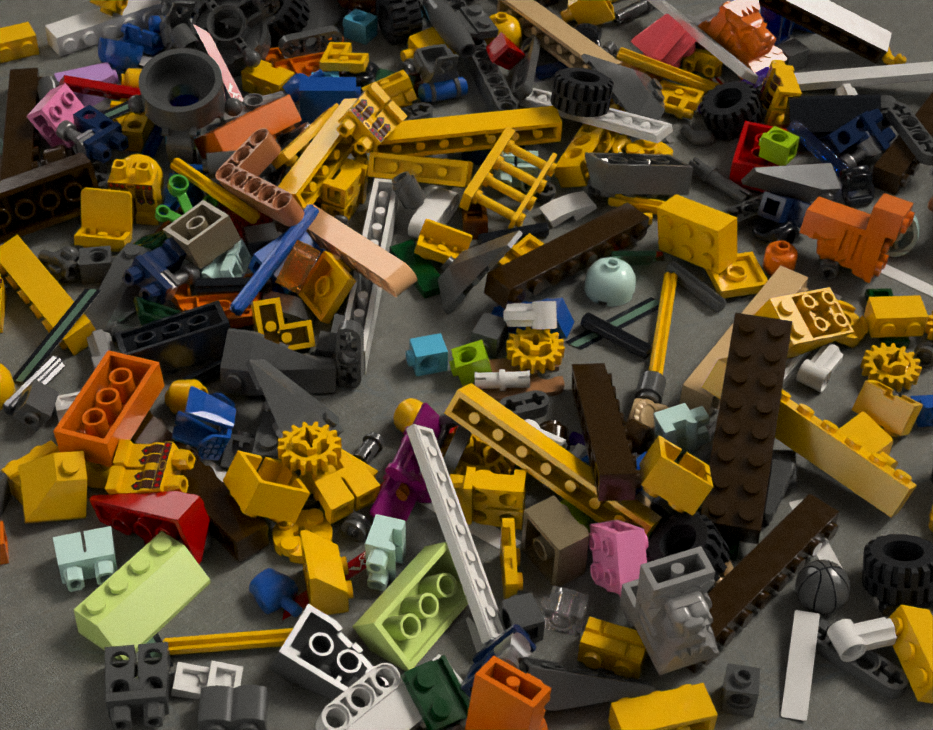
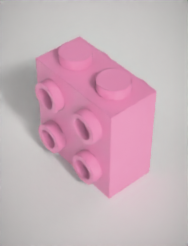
M64 83L50 90L26 117L51 147L65 144L69 148L75 143L72 140L64 141L56 134L57 127L64 120L74 124L73 114L83 109L84 106L67 84Z
M620 520L590 524L588 545L592 551L593 559L590 567L592 579L596 585L605 588L607 592L619 594L621 598L622 584L639 579L640 565L647 563V535L643 528Z

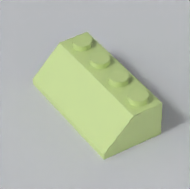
M161 531L74 609L78 633L103 650H105V647L134 645L137 653L138 644H146L210 584V579L185 545ZM118 655L115 657L119 661L129 660V658L125 655Z
M442 542L425 546L352 626L370 651L404 671L410 670L417 665L468 605L447 543Z

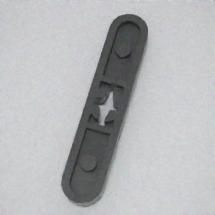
M534 34L528 37L519 48L526 56L515 66L511 92L516 99H525L533 91L532 86L535 80L539 50L541 49V40Z

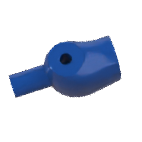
M319 69L309 77H325V74ZM303 73L293 75L282 86L286 93L290 94L294 103L299 101L300 77H308Z
M267 568L250 582L249 592L253 594L255 601L266 614L273 613L281 607L293 617H298L301 614L302 607L292 599L299 589L295 581L289 576L272 568Z

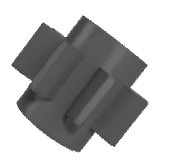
M64 249L61 252L54 253L48 262V268L52 270L50 274L57 281L61 280L64 283L74 280L80 273V267L77 263L79 256Z

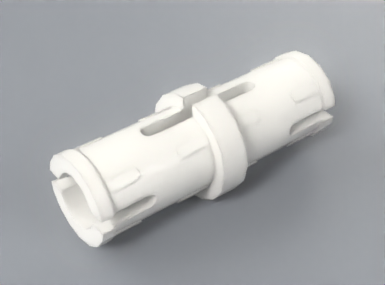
M499 369V372H475V386L479 389L500 388V391H505V388H530V370L505 372V369Z

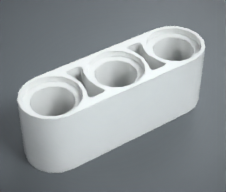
M435 186L424 200L423 205L418 208L411 218L408 235L418 239L425 219L446 225L457 210L460 194Z
M381 663L375 666L323 709L316 721V730H346L397 688L400 683L398 669L389 663ZM376 677L385 678L389 683V687H381L377 683ZM351 697H360L364 701L365 707L355 706L351 701ZM333 716L337 718L340 722V727H331L327 723L326 717Z

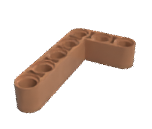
M266 128L256 130L217 170L215 177L225 190L250 207L286 226H294L303 219V209L288 191L258 177L281 151V147Z

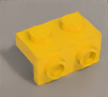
M425 219L414 253L423 259H432L444 264L450 256L455 259L462 251L467 250L473 236L433 220Z

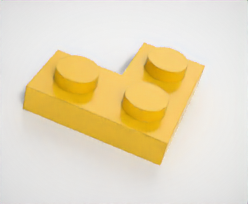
M329 42L319 62V66L322 71H349L350 73L357 74L365 72L369 63L368 53H351L352 45L350 42Z

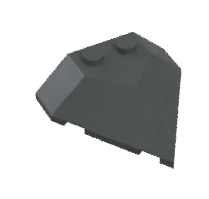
M587 54L581 56L583 61L591 66L592 70L598 71L612 79L614 85L611 98L616 105L619 104L628 113L655 120L661 118L665 111L663 101L665 98L661 91L663 89L662 85L657 79H651L645 73Z

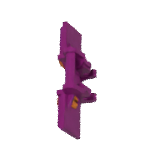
M423 403L413 424L433 429L436 440L442 428L439 423L440 416L427 403ZM410 426L405 428L403 432L405 437L402 438L401 445L392 463H389L385 469L387 474H384L382 478L385 482L369 512L374 518L376 514L405 520L406 523L416 501L419 503H432L406 431Z

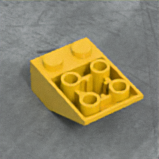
M830 287L770 298L754 314L755 316L793 321L787 359L800 356L854 332Z

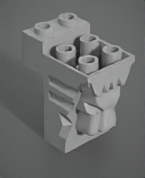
M701 546L641 564L639 579L622 584L620 607L631 629L637 630L659 675L719 655L714 633L710 627V624L713 623V618L709 612V609L712 607V601L707 594V591L714 584L715 570Z

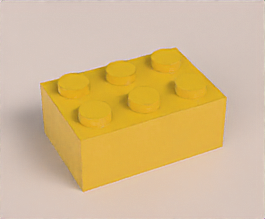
M677 194L657 207L659 250L709 271L711 269L717 274H720L737 261V217Z

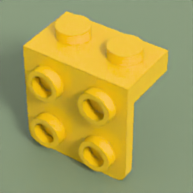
M84 188L81 191V228L74 235V245H81L83 248L111 246L112 252L121 251L127 243L132 241L131 193L119 190Z

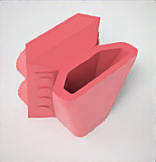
M668 13L630 41L643 52L644 56L676 68L680 67V61L683 57L693 54L697 41Z

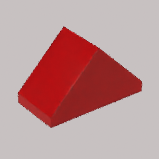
M503 32L486 46L492 63L509 71L526 56Z

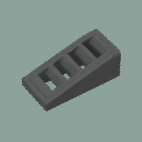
M779 460L771 461L763 512V524L770 525L793 478L795 463Z

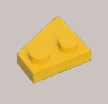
M502 518L499 556L504 599L517 595L518 591H523L522 572H517V566H520V549L516 548L514 518Z

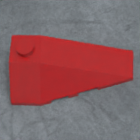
M180 491L93 495L89 499L100 522L128 536L132 532L144 539L145 545L163 531L185 545L197 563H201L210 518L200 496Z

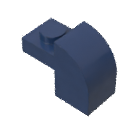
M764 191L757 215L778 223L792 221L794 226L801 228L806 210L811 204L803 202L801 199Z

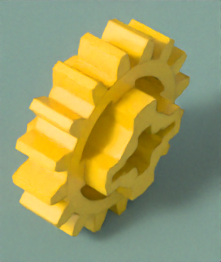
M526 327V330L523 331L517 328L516 334L510 333L509 340L506 342L507 359L512 360V366L520 365V371H524L527 368L530 369L531 374H534L535 370H539L544 374L545 368L553 371L555 370V364L561 365L565 351L564 340L558 339V332L551 334L550 329L542 330Z
M881 343L880 348L872 345L871 350L865 351L860 368H863L862 376H868L867 380H876L890 388H895L897 392H901L902 387L910 390L912 384L916 385L922 367L919 366L920 359H913L914 352L907 353L905 352V346L897 348L895 343H892L891 347Z
M315 421L312 426H308L306 422H303L300 428L292 425V432L283 431V438H278V459L282 460L283 467L290 465V472L292 473L298 469L301 470V475L303 476L307 471H312L313 475H317L319 469L328 472V465L336 466L337 458L342 457L341 437L337 436V430L329 431L328 424L318 427V422Z

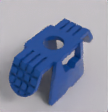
M191 386L188 392L185 413L178 411L174 422L176 426L173 428L172 439L197 447V452L203 459L219 460L231 439L236 415V403L222 393L210 395ZM199 420L218 425L219 431L200 422Z

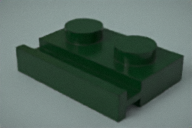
M445 655L403 672L401 678L428 730H444L467 718L470 701L466 693L460 688L461 684Z

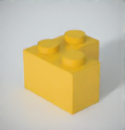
M280 297L250 303L254 330L265 335V339L277 344L282 342L289 345L288 349L293 351L316 347L311 320L284 324Z

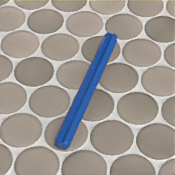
M312 204L305 207L303 219L288 229L229 307L232 313L236 316L243 314L319 213L318 208Z

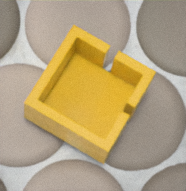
M658 436L639 463L641 486L652 497L658 498L660 496L667 500L674 510L680 513L685 511L693 516L713 488L710 467L688 452L685 453L678 464L674 461L682 449L663 437Z
M238 450L223 482L229 489L231 496L234 497L240 506V510L249 517L261 516L278 523L282 521L295 523L310 495L303 482L297 478L298 475L295 472H290V465L283 467L282 460L265 457L257 472L263 459L261 455Z

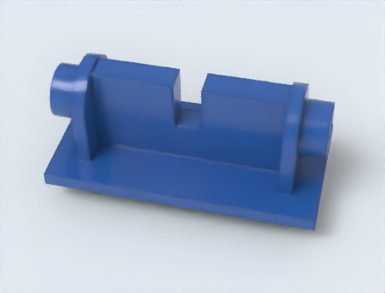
M131 23L122 25L121 31L124 36L118 41L131 43V45L143 46V52L153 56L164 48L158 33L145 29L141 31L140 27L134 26Z

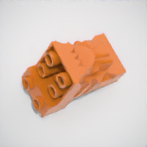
M759 0L726 1L719 7V13L711 21L705 20L698 27L754 73L764 67H769L771 60H783L786 62L787 58L782 53L783 51L774 46L776 37L766 29L767 23L763 22L764 18L759 13ZM697 42L699 48L704 50L705 48Z
M884 193L874 205L872 213L869 214L818 197L806 210L799 233L807 235L809 238L817 239L816 252L820 255V259L836 261L840 266L852 269L851 273L870 283L874 276L879 277L882 269L884 270L889 258L887 252L890 246L892 247L901 233L905 234L907 228L911 226L915 212L911 211L914 203Z
M493 656L475 674L465 730H548L544 719L546 712L544 706L550 701L552 688L543 684L541 680L531 674L524 673Z

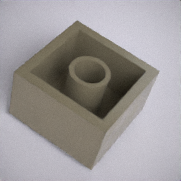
M204 200L163 229L167 238L172 237L187 253L185 259L195 264L199 269L210 265L215 258L223 252L230 250L234 244L241 240L229 215Z
M555 496L525 509L521 549L550 584L556 589L584 575L590 536L587 528L583 524H579L571 515L569 508L565 504H561Z

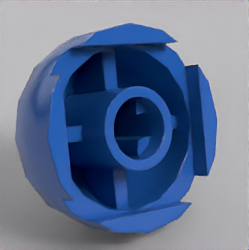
M99 37V60L102 63L108 62L111 69L116 70L117 74H123L126 69L136 68L140 64L143 56V46L131 45V43Z

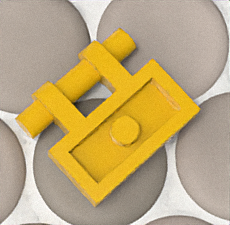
M661 80L660 84L663 88L661 91L665 98L663 100L664 112L673 114L679 119H683V117L692 119L694 111L697 110L698 105L702 102L704 91Z

